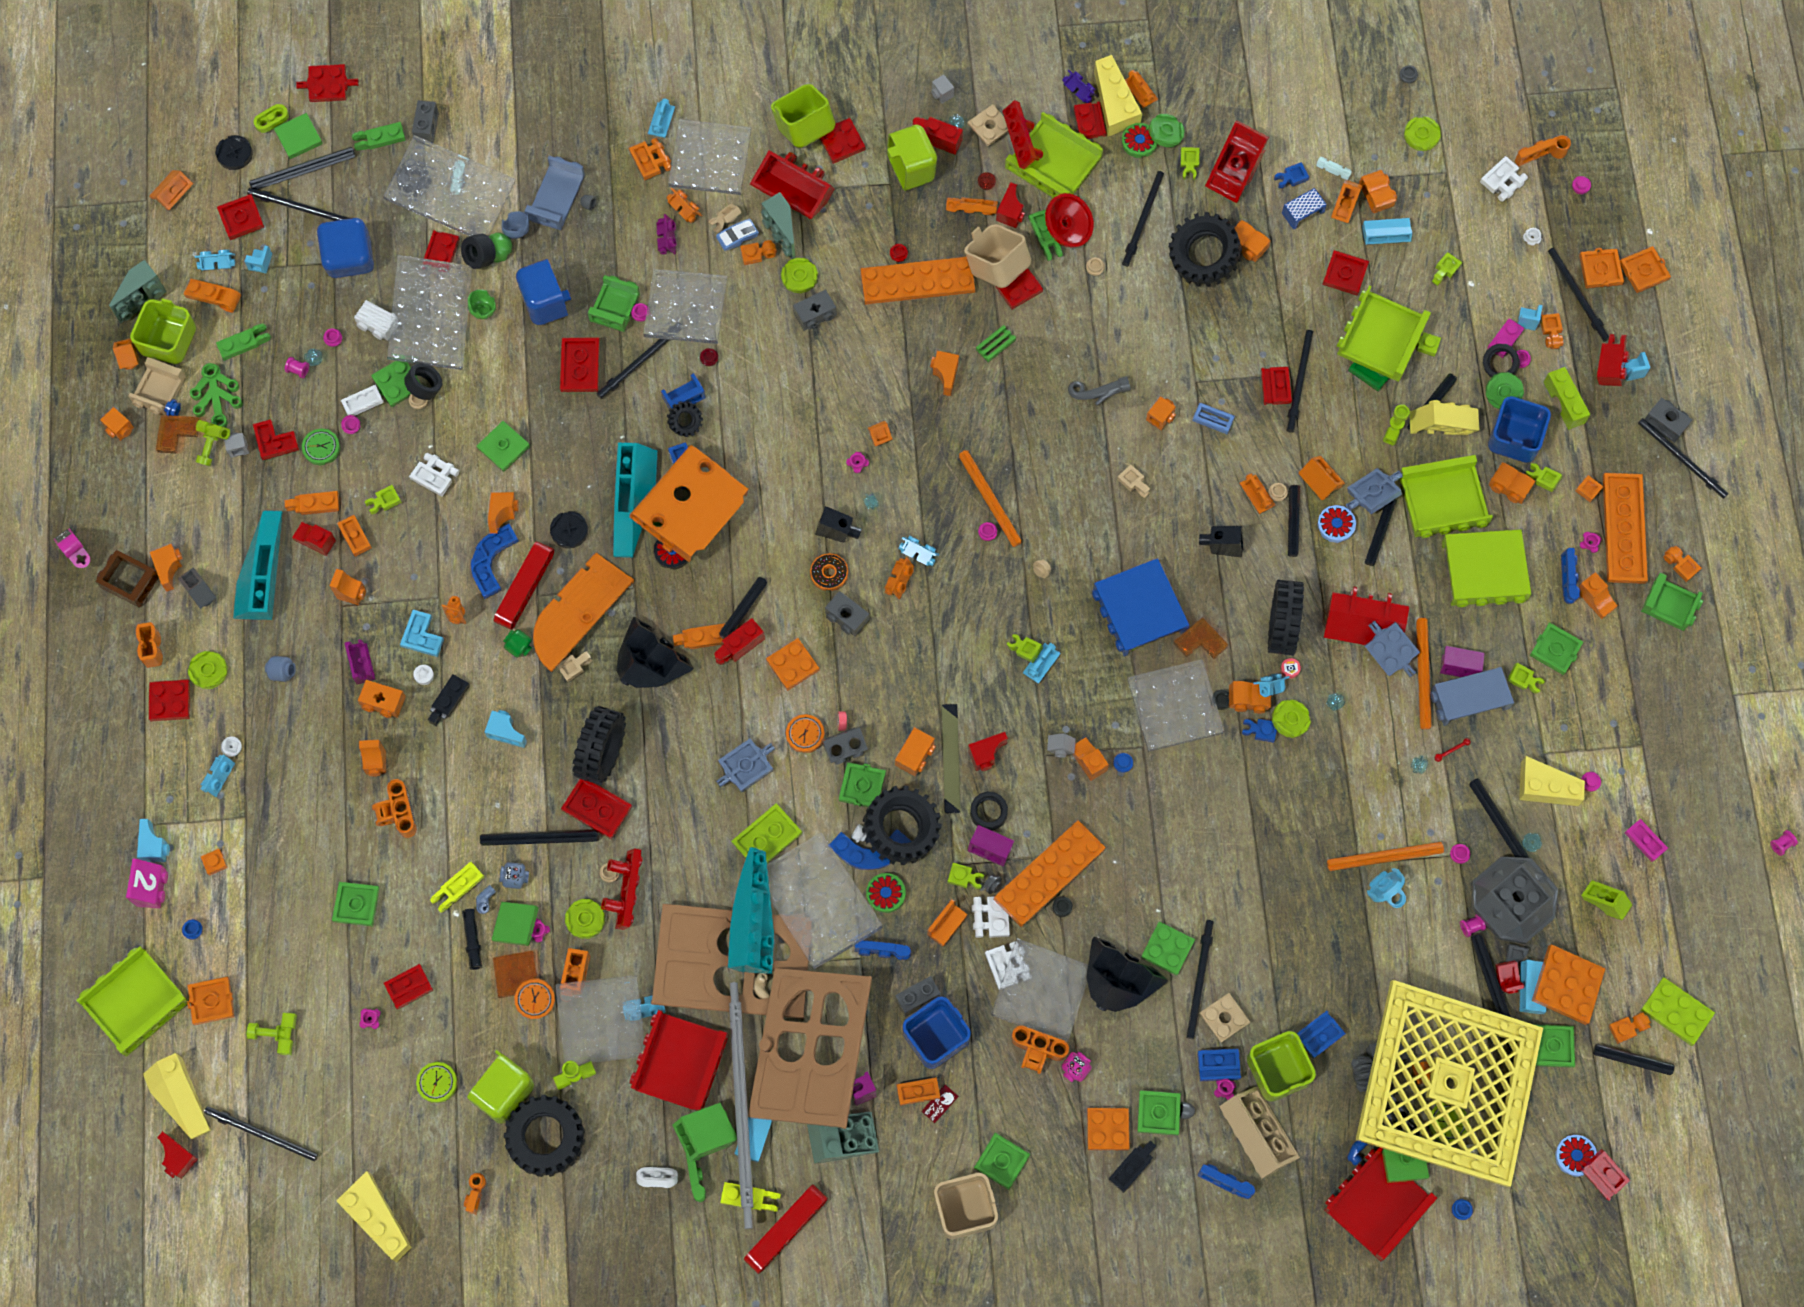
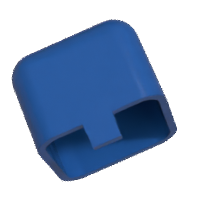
M350 218L321 223L318 226L317 237L321 263L330 277L341 278L366 274L372 271L374 260L370 234L361 219Z
M548 259L528 265L517 271V284L530 319L534 324L543 325L568 316L565 302L571 300L568 290L561 292Z
M1510 396L1505 398L1497 412L1488 441L1490 451L1524 463L1532 462L1544 441L1551 417L1549 409Z
M945 997L935 998L908 1017L903 1023V1036L923 1065L929 1069L939 1067L967 1047L970 1042L971 1032L969 1027L964 1022L957 1008H954Z

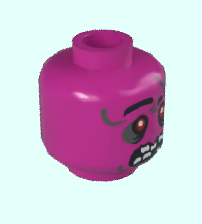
M1079 1051L1077 1053L1071 1052L1061 1065L1065 1071L1063 1076L1071 1082L1074 1080L1082 1082L1092 1069L1091 1060Z

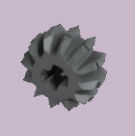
M1369 1056L1357 1057L1351 1063L1356 1088L1360 1092H1366L1373 1063Z

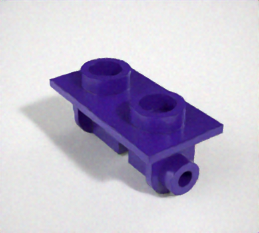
M1068 70L1070 73L1069 77L1065 76L1062 80L1064 86L1073 93L1079 88L1075 95L1083 103H1091L1093 95L1098 97L1094 93L1096 89L1089 82L1084 84L1081 81L1083 77L1078 72L1072 73Z

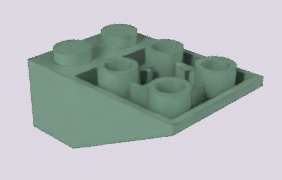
M779 192L761 203L762 223L767 230H771L775 242L782 245V251L785 256H790L791 259H794L795 248L791 209L786 199Z
M143 260L128 271L109 306L118 321L122 323L131 319L135 313L140 311L146 301L160 299L167 291L157 274Z
M872 1112L849 1114L846 1129L807 1124L814 1164L879 1152Z

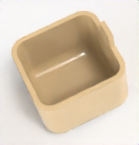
M998 224L988 226L983 232L980 227H977L971 233L973 241L964 250L972 274L999 288L1009 286L1031 264V257L1025 237Z
M975 1173L941 1182L935 1187L934 1200L943 1234L947 1238L957 1239L988 1231L996 1226L998 1213L993 1191L985 1174Z

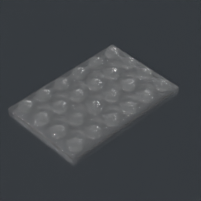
M414 135L383 198L465 235L472 236L483 233L489 236L516 179Z
M397 255L387 360L415 364L424 363L430 366L457 370L463 369L468 317L467 304L470 295L472 268L469 265Z
M822 833L767 864L771 903L813 969L818 968L883 928V925Z

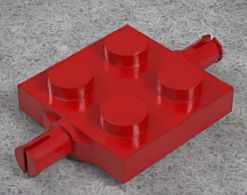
M345 64L308 66L307 81H296L297 89L308 88L310 102L346 101L348 86H359L358 78L347 79Z

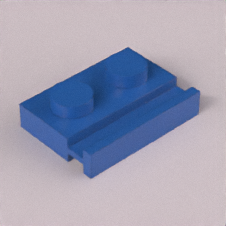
M1325 1011L1297 1033L1305 1050L1312 1059L1316 1058L1346 1034L1328 1014V1011Z
M1239 1049L1201 1050L1197 1052L1200 1082L1241 1079Z

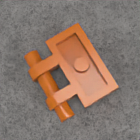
M657 138L651 140L652 145L649 147L646 141L629 148V152L644 181L661 174L659 169L661 166L666 171L672 170L671 160L664 153V147ZM654 153H656V154L658 155V157H659V158L656 159V160L654 159V157H653V155H652V154H654Z

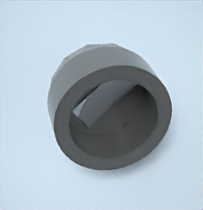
M584 195L580 201L583 208L591 211L595 206L596 197Z
M1181 1102L1180 1118L1189 1119L1195 1114L1194 1106L1187 1102Z

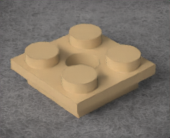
M993 104L967 122L987 146L1008 133L1004 116ZM992 124L995 127L993 129L986 128V125Z
M1230 993L1199 1013L1220 1043L1251 1023ZM1227 1014L1230 1017V1022L1222 1023L1219 1020V1015Z

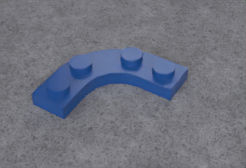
M510 524L499 528L498 533H490L485 536L476 546L473 558L471 559V572L484 599L502 591L491 569L492 560L495 555L519 542Z
M898 829L889 837L901 844L911 842ZM842 832L828 845V848L842 861L856 869L878 870L890 865V859L884 858L882 861L879 859L880 854L877 851L872 853L870 849L859 847Z

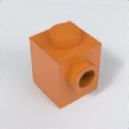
M131 338L114 342L113 351L119 368H135L139 364L140 358Z
M1160 396L1148 411L1146 421L1162 430L1167 423L1170 424L1174 420L1176 406L1171 400Z
M114 407L100 419L106 428L105 432L112 438L117 437L120 441L128 437L134 429L130 421Z

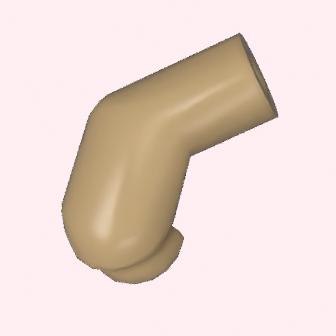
M758 973L754 978L753 991L760 999L770 997L765 990L768 976L764 973Z

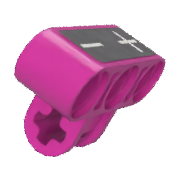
M70 528L53 539L64 555L76 567L84 568L88 566L90 556ZM77 555L84 556V561H79Z

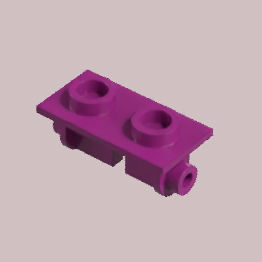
M664 214V218H660L656 222L657 236H663L657 238L658 251L662 255L667 254V251L675 255L677 241L674 230H676L674 220Z

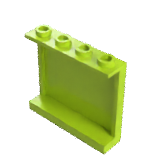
M1042 112L1041 120L1029 135L1033 147L1043 151V157L1039 158V161L1035 160L1026 169L1019 168L1015 153L1013 155L1009 154L1005 160V168L1054 198L1063 193L1074 194L1101 160L1103 149L1099 144L1086 139L1083 134L1073 131L1067 124L1057 121L1054 116Z
M1369 285L1367 291L1363 290L1358 299L1361 301L1360 306H1355L1351 314L1354 317L1353 321L1347 322L1344 329L1347 332L1345 338L1341 336L1336 346L1339 347L1337 355L1399 382L1431 312L1424 310L1420 314L1371 292L1372 286Z
M1476 455L1401 468L1400 472L1403 477L1400 478V483L1415 537L1428 538L1433 534L1440 533V535H1445L1454 530L1462 532L1471 527L1484 528L1491 522L1493 516L1488 514L1475 467L1477 463Z
M1522 529L1445 534L1442 546L1446 548L1453 597L1451 606L1457 605V607L1462 608L1470 604L1485 606L1488 603L1503 605L1507 602L1520 604L1529 599L1531 588Z
M141 946L132 949L127 954L128 957L122 962L119 961L114 964L109 973L100 976L95 981L96 984L90 989L87 988L82 991L76 1000L117 1046L118 1051L126 1057L187 1005V1001H189Z

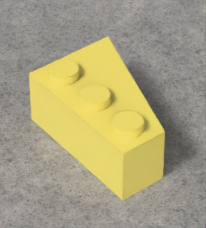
M1433 400L1429 404L1412 410L1409 413L1410 434L1427 430V434H1434V431H1444L1445 435H1469L1479 431L1478 409L1471 408L1470 405L1457 406L1452 402L1444 404L1440 403L1439 400Z
M1527 756L1522 760L1519 800L1579 806L1584 801V780Z

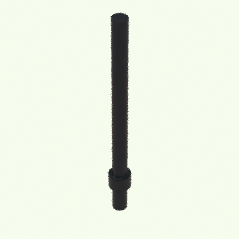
M1158 171L1132 239L1127 244L1126 254L1122 262L1123 266L1128 267L1133 255L1136 254L1139 238L1164 176L1162 171Z
M249 188L247 191V195L252 194L253 197L260 198L263 202H273L329 220L350 219L272 195L271 192L265 190L258 191Z
M1555 248L1549 249V255L1592 322V328L1598 332L1603 342L1608 341L1609 335L1603 327L1602 320L1597 318Z
M677 323L615 378L609 379L606 385L596 393L597 396L602 399L611 390L614 391L619 387L620 382L683 329L682 324Z
M1306 330L1292 405L1288 410L1287 417L1289 420L1286 431L1290 433L1294 432L1296 420L1299 418L1300 411L1298 408L1313 337L1312 330Z
M1644 418L1638 422L1643 429L1705 482V486L1708 489L1714 490L1723 499L1729 494L1718 484L1714 477H1709Z
M1206 920L1204 935H1201L1200 940L1202 946L1186 1036L1188 1039H1194L1209 948L1213 942L1212 930L1214 921Z
M209 1106L204 1110V1114L218 1119L219 1123L234 1126L315 1162L318 1157L317 1153L236 1119L226 1111L220 1112Z

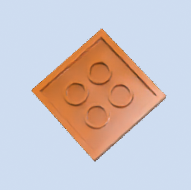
M1551 944L1547 948L1532 1001L1587 1025L1590 1023L1605 968Z

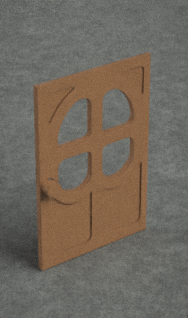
M662 904L652 1005L729 1012L731 996L723 995L716 989L713 976L719 968L728 967V956L719 951L717 939L725 929L730 928L732 910ZM772 915L774 934L779 936L790 949V957L786 961L773 960L772 971H775V968L807 971L812 918ZM744 972L743 992L739 995L742 1013L766 1016L770 997L764 999L754 997L755 973ZM806 991L799 993L792 999L784 1012V1017L804 1019Z
M775 968L763 1036L759 1042L760 1053L748 1112L749 1118L846 1129L872 982L871 976ZM803 991H812L814 999L810 1020L806 1023L785 1021L784 1012L792 999ZM830 993L839 994L847 1005L849 1021L845 1026L823 1025L821 1023L825 998ZM784 1032L806 1034L807 1036L804 1054L795 1062L783 1060L778 1053L779 1038ZM821 1036L841 1037L845 1041L842 1057L831 1065L823 1066L816 1061V1047L818 1038Z

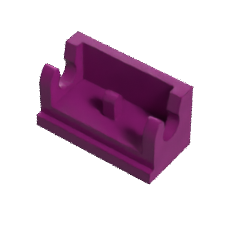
M361 639L358 640L357 644H352L350 641L345 642L352 677L356 684L365 683L366 680H376L367 643L364 644Z
M1445 646L1440 674L1465 677L1483 671L1484 653Z
M978 825L969 843L968 851L1004 867L1012 850L1014 840Z
M868 1071L854 1081L853 1092L856 1093L853 1096L856 1106L877 1097L876 1088Z

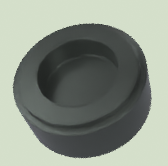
M1222 689L1214 692L1211 699L1212 705L1218 710L1227 709L1229 707V692Z
M1061 896L1054 900L1052 910L1058 917H1067L1071 913L1073 905L1069 898Z

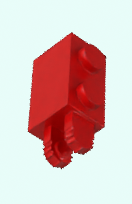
M920 117L913 119V125H920L924 128L932 146L956 155L963 141V129L929 117L928 120Z
M1614 334L1609 335L1608 343H1602L1597 371L1599 385L1622 386L1623 379H1626L1627 368H1625V363L1629 362L1630 356L1629 351L1626 350L1627 335L1621 336L1620 344H1614Z
M753 618L722 640V646L714 654L716 663L723 665L730 659L736 662L765 640L764 631Z

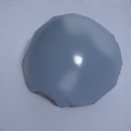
M510 212L507 220H502V232L509 238H521L529 231V218L524 212Z

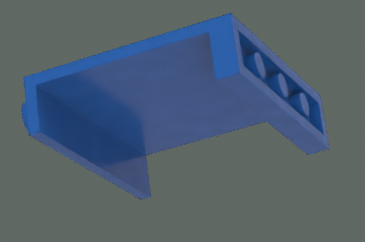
M1158 558L1094 583L1092 590L1093 598L1095 601H1099L1101 615L1107 619L1109 623L1107 624L1108 630L1111 635L1114 634L1117 640L1115 641L1116 647L1119 652L1122 651L1124 657L1128 655L1129 650L1177 631L1180 634L1188 632L1189 623Z

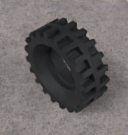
M1205 212L1204 216H1199L1196 213L1194 214V219L1189 220L1187 217L1184 219V225L1178 224L1176 226L1177 232L1176 234H1171L1172 242L1168 245L1170 249L1169 256L1175 270L1181 278H1185L1187 283L1194 282L1198 287L1201 284L1211 287L1212 282L1221 284L1220 279L1224 277L1229 279L1231 277L1230 272L1237 270L1236 264L1241 261L1240 252H1242V247L1238 234L1228 219H1221L1220 215L1216 213L1214 216H1210L1209 212ZM1203 236L1216 237L1222 243L1223 252L1221 257L1209 266L1196 265L1189 257L1191 245Z
M1280 579L1276 581L1270 611L1268 653L1294 656L1296 653L1303 610V582Z
M601 706L594 707V711L590 712L589 718L585 720L584 728L582 727L580 731L581 735L577 740V748L574 751L575 758L572 763L574 764L572 771L576 778L602 785L603 782L607 781V776L611 775V770L616 765L617 757L619 758V751L623 745L622 740L625 736L624 729L626 727V723H624L626 717L623 713Z
M893 786L889 791L885 789L879 796L875 797L863 817L862 822H864L862 833H866V844L870 843L872 845L871 852L877 851L880 854L879 859L882 861L884 858L890 859L889 864L894 865L895 862H900V865H906L907 862L916 863L918 859L926 856L939 839L940 835L938 832L941 829V824L938 823V819L941 817L940 813H935L936 804L934 802L930 804L927 801L929 798L927 794L923 797L919 795V789L917 788L914 791L908 790L909 786H903L902 789ZM894 810L908 812L917 822V837L909 843L901 844L893 841L884 831L883 822L885 816Z
M541 1095L538 1098L533 1096L529 1098V1101L518 1104V1109L510 1113L512 1116L505 1124V1147L510 1158L525 1172L537 1175L538 1177L544 1175L551 1177L558 1172H565V1169L570 1165L573 1166L575 1159L578 1156L580 1157L582 1153V1145L585 1144V1129L575 1109L565 1100L563 1101L556 1096L547 1097L546 1095ZM547 1116L554 1118L563 1129L561 1144L551 1153H534L526 1144L525 1133L527 1127L533 1120L539 1117Z

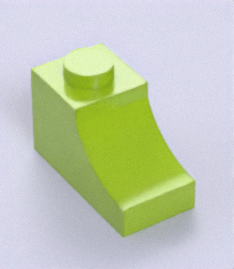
M1591 880L1581 895L1585 901L1597 906L1606 915L1619 920H1623L1632 907V903L1624 891Z

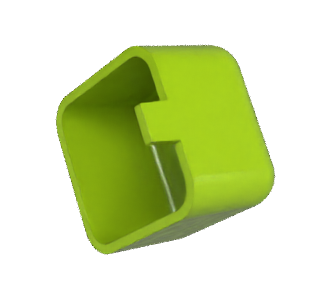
M811 84L802 85L771 104V110L778 130L797 148H804L835 128V120L828 99Z
M913 125L888 134L887 155L902 189L907 191L931 182L935 178L937 155L924 128L920 125Z
M162 298L161 301L151 299L144 303L130 338L141 355L170 364H179L183 361L195 334L196 324L187 309L176 306L167 299Z
M1287 1031L1253 1046L1247 1055L1248 1066L1262 1096L1267 1101L1274 1102L1305 1089L1315 1079V1069L1300 1037L1295 1032Z
M496 1050L495 1053L498 1057L469 1092L467 1099L495 1122L504 1124L510 1120L512 1116L510 1113L513 1110L516 1111L519 1107L518 1104L524 1102L533 1091L534 1082L525 1070Z

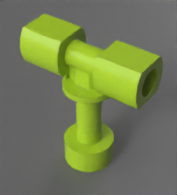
M1406 405L1396 406L1393 417L1390 419L1391 427H1388L1383 442L1392 446L1396 444L1400 434L1399 430L1404 427L1410 413Z
M199 420L196 424V431L205 433L203 437L206 438L202 455H197L195 462L211 466L212 459L209 458L214 440L218 441V438L227 440L230 436V429Z
M283 1013L281 1025H277L276 1029L259 1028L258 1023H249L247 1039L256 1040L258 1036L275 1037V1041H278L277 1054L291 1055L293 1041L290 1038L292 1029H295L297 1015L294 1013Z
M567 1061L562 1066L563 1073L554 1076L553 1079L557 1089L561 1090L572 1085L571 1082L579 1081L581 1077L584 1080L596 1075V1071L591 1061L580 1066L574 1061Z

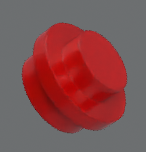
M895 244L890 249V257L896 262H902L908 256V250L902 244Z

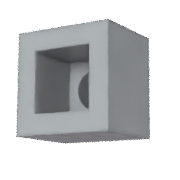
M942 75L932 81L931 93L935 99H938L943 104L954 97V87L946 76Z
M232 433L227 440L224 439L226 451L231 458L249 454L247 440L243 433Z
M1065 733L1048 735L1047 751L1060 758H1064L1069 754H1075V738Z

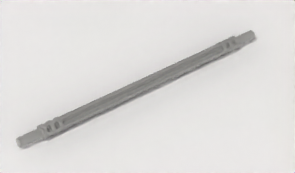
M733 982L730 983L731 1003H729L740 1196L741 1208L744 1213V1229H753L752 1208L754 1206L741 1002H739L738 983Z

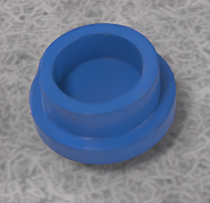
M172 399L170 402H167L165 406L167 417L176 418L178 416L181 404L177 400Z
M1120 753L1114 758L1113 764L1117 771L1125 773L1132 769L1133 759L1129 754Z
M194 919L188 920L182 927L183 935L190 940L200 937L203 931L202 924Z
M1459 1199L1453 1203L1452 1214L1455 1218L1467 1220L1471 1217L1473 1207L1469 1201Z

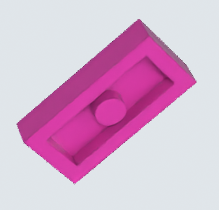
M1509 318L1487 349L1496 344H1507L1512 347L1523 332L1524 327ZM1500 351L1495 354L1504 358L1507 353Z
M1641 819L1625 832L1628 838L1651 862L1668 849Z

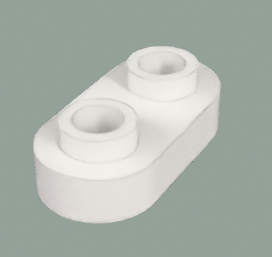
M644 1167L637 1171L636 1181L643 1187L671 1188L678 1182V1173L672 1168Z

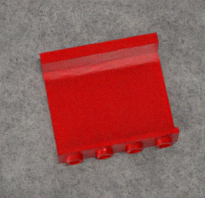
M658 1010L657 1015L654 1014L650 1022V1026H652L651 1032L645 1036L643 1042L645 1049L637 1058L636 1064L639 1065L637 1071L631 1075L629 1084H632L631 1089L694 1111L704 1109L729 1034L664 1014Z
M1379 1147L1376 1151L1372 1148L1365 1156L1367 1159L1365 1164L1362 1166L1359 1163L1351 1172L1354 1176L1350 1181L1345 1179L1338 1187L1341 1191L1337 1196L1332 1194L1325 1202L1327 1207L1324 1211L1382 1262L1435 1202L1437 1197L1432 1192L1427 1194L1414 1181L1387 1183L1384 1160L1381 1153L1383 1149Z

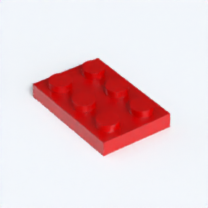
M599 337L562 338L561 392H598Z
M579 779L561 807V811L612 840L630 812L632 805L595 783Z

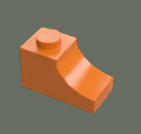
M1345 179L1331 218L1349 223L1363 185Z
M937 351L936 357H932L930 368H933V375L939 377L943 383V395L951 396L959 364V355Z
M514 492L491 493L488 513L490 533H498L500 526L504 522L515 519V511L519 510V502L515 500Z
M172 544L150 552L161 585L166 591L174 589L173 577L177 569L182 567L180 560L183 559L180 550L175 549Z
M336 569L329 585L334 595L339 600L359 605L366 595L363 583L350 577L343 570Z
M1596 572L1580 584V596L1601 619L1618 607L1609 594L1608 585Z
M1086 737L1075 744V754L1073 756L1090 781L1108 770L1109 764L1099 749H1096Z
M379 740L359 741L363 770L366 775L377 777L380 774L386 773V750Z

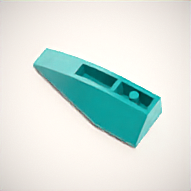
M618 442L613 557L633 558L642 527L633 519H630L629 516L656 485L658 451L639 443Z
M263 511L237 579L233 619L272 620L282 511Z
M751 847L742 868L733 904L728 968L739 972L772 974L774 927L766 852Z

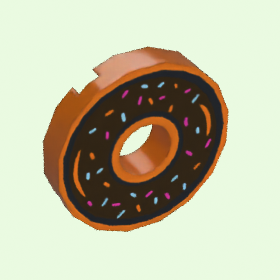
M822 554L811 565V580L821 590L835 591L841 588L847 581V564L843 558L836 554ZM829 568L835 571L834 575L830 577L824 574V571Z

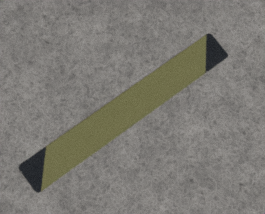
M943 704L942 732L945 813H960L957 704Z

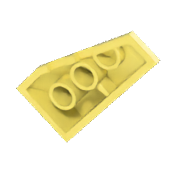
M174 1053L163 1058L143 1073L150 1093L190 1139L211 1131L183 1058L180 1055Z

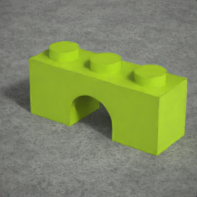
M1566 367L1548 373L1543 383L1551 398L1557 396L1562 407L1560 415L1567 429L1570 430L1585 424L1591 414Z

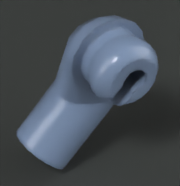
M490 885L476 897V909L480 914H486L489 911V898L496 893Z

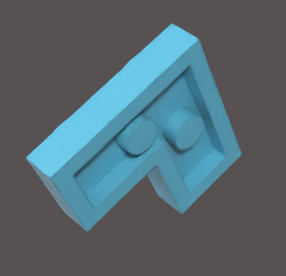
M412 610L400 646L438 657L444 638L427 633L432 619L431 614Z

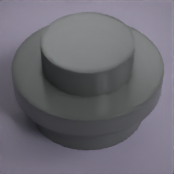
M1407 65L1400 70L1399 76L1403 82L1412 83L1417 79L1418 72L1414 66Z
M991 875L984 883L986 892L989 894L998 892L1002 886V878Z

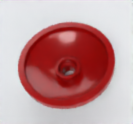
M1063 193L1055 196L1048 203L1045 212L1046 226L1051 236L1059 244L1069 248H1076L1082 246L1090 239L1094 228L1093 216L1088 205L1080 197L1070 193Z

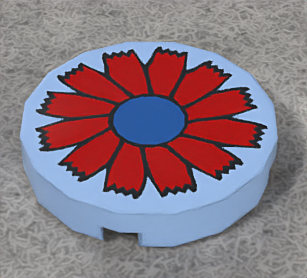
M1334 505L1322 511L1319 515L1317 526L1323 538L1329 542L1340 543L1346 539L1348 540L1353 535L1356 520L1349 509L1344 506Z
M1571 1135L1559 1142L1555 1151V1159L1557 1165L1564 1173L1574 1177L1585 1176L1580 1169L1587 1165V1162L1597 1151L1593 1143L1586 1137Z

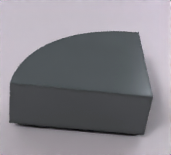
M1509 944L1505 962L1515 960L1519 963L1528 954L1529 949Z

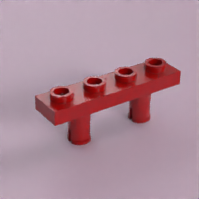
M1014 100L1002 111L1019 168L1026 169L1035 160L1039 161V158L1043 157V151L1033 147L1029 132L1034 129V122L1024 118L1020 102Z
M634 848L627 851L625 862L610 859L607 863V871L623 874L620 900L603 898L601 902L602 910L617 913L615 929L625 930L630 928L634 920L632 911L637 900L635 891L639 884L640 877L638 871L642 864V850Z

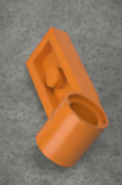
M1560 135L1546 141H1538L1532 147H1524L1519 150L1515 163L1519 167L1550 153L1557 159L1564 158L1571 146V140L1567 136Z
M190 279L183 294L189 299L218 305L221 309L230 313L234 312L241 298V294L234 289L195 279Z

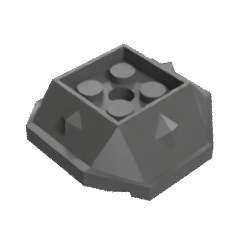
M1500 857L1470 882L1472 909L1485 922L1486 926L1498 940L1525 944L1555 918L1558 888L1532 858ZM1513 894L1519 896V902L1513 899Z

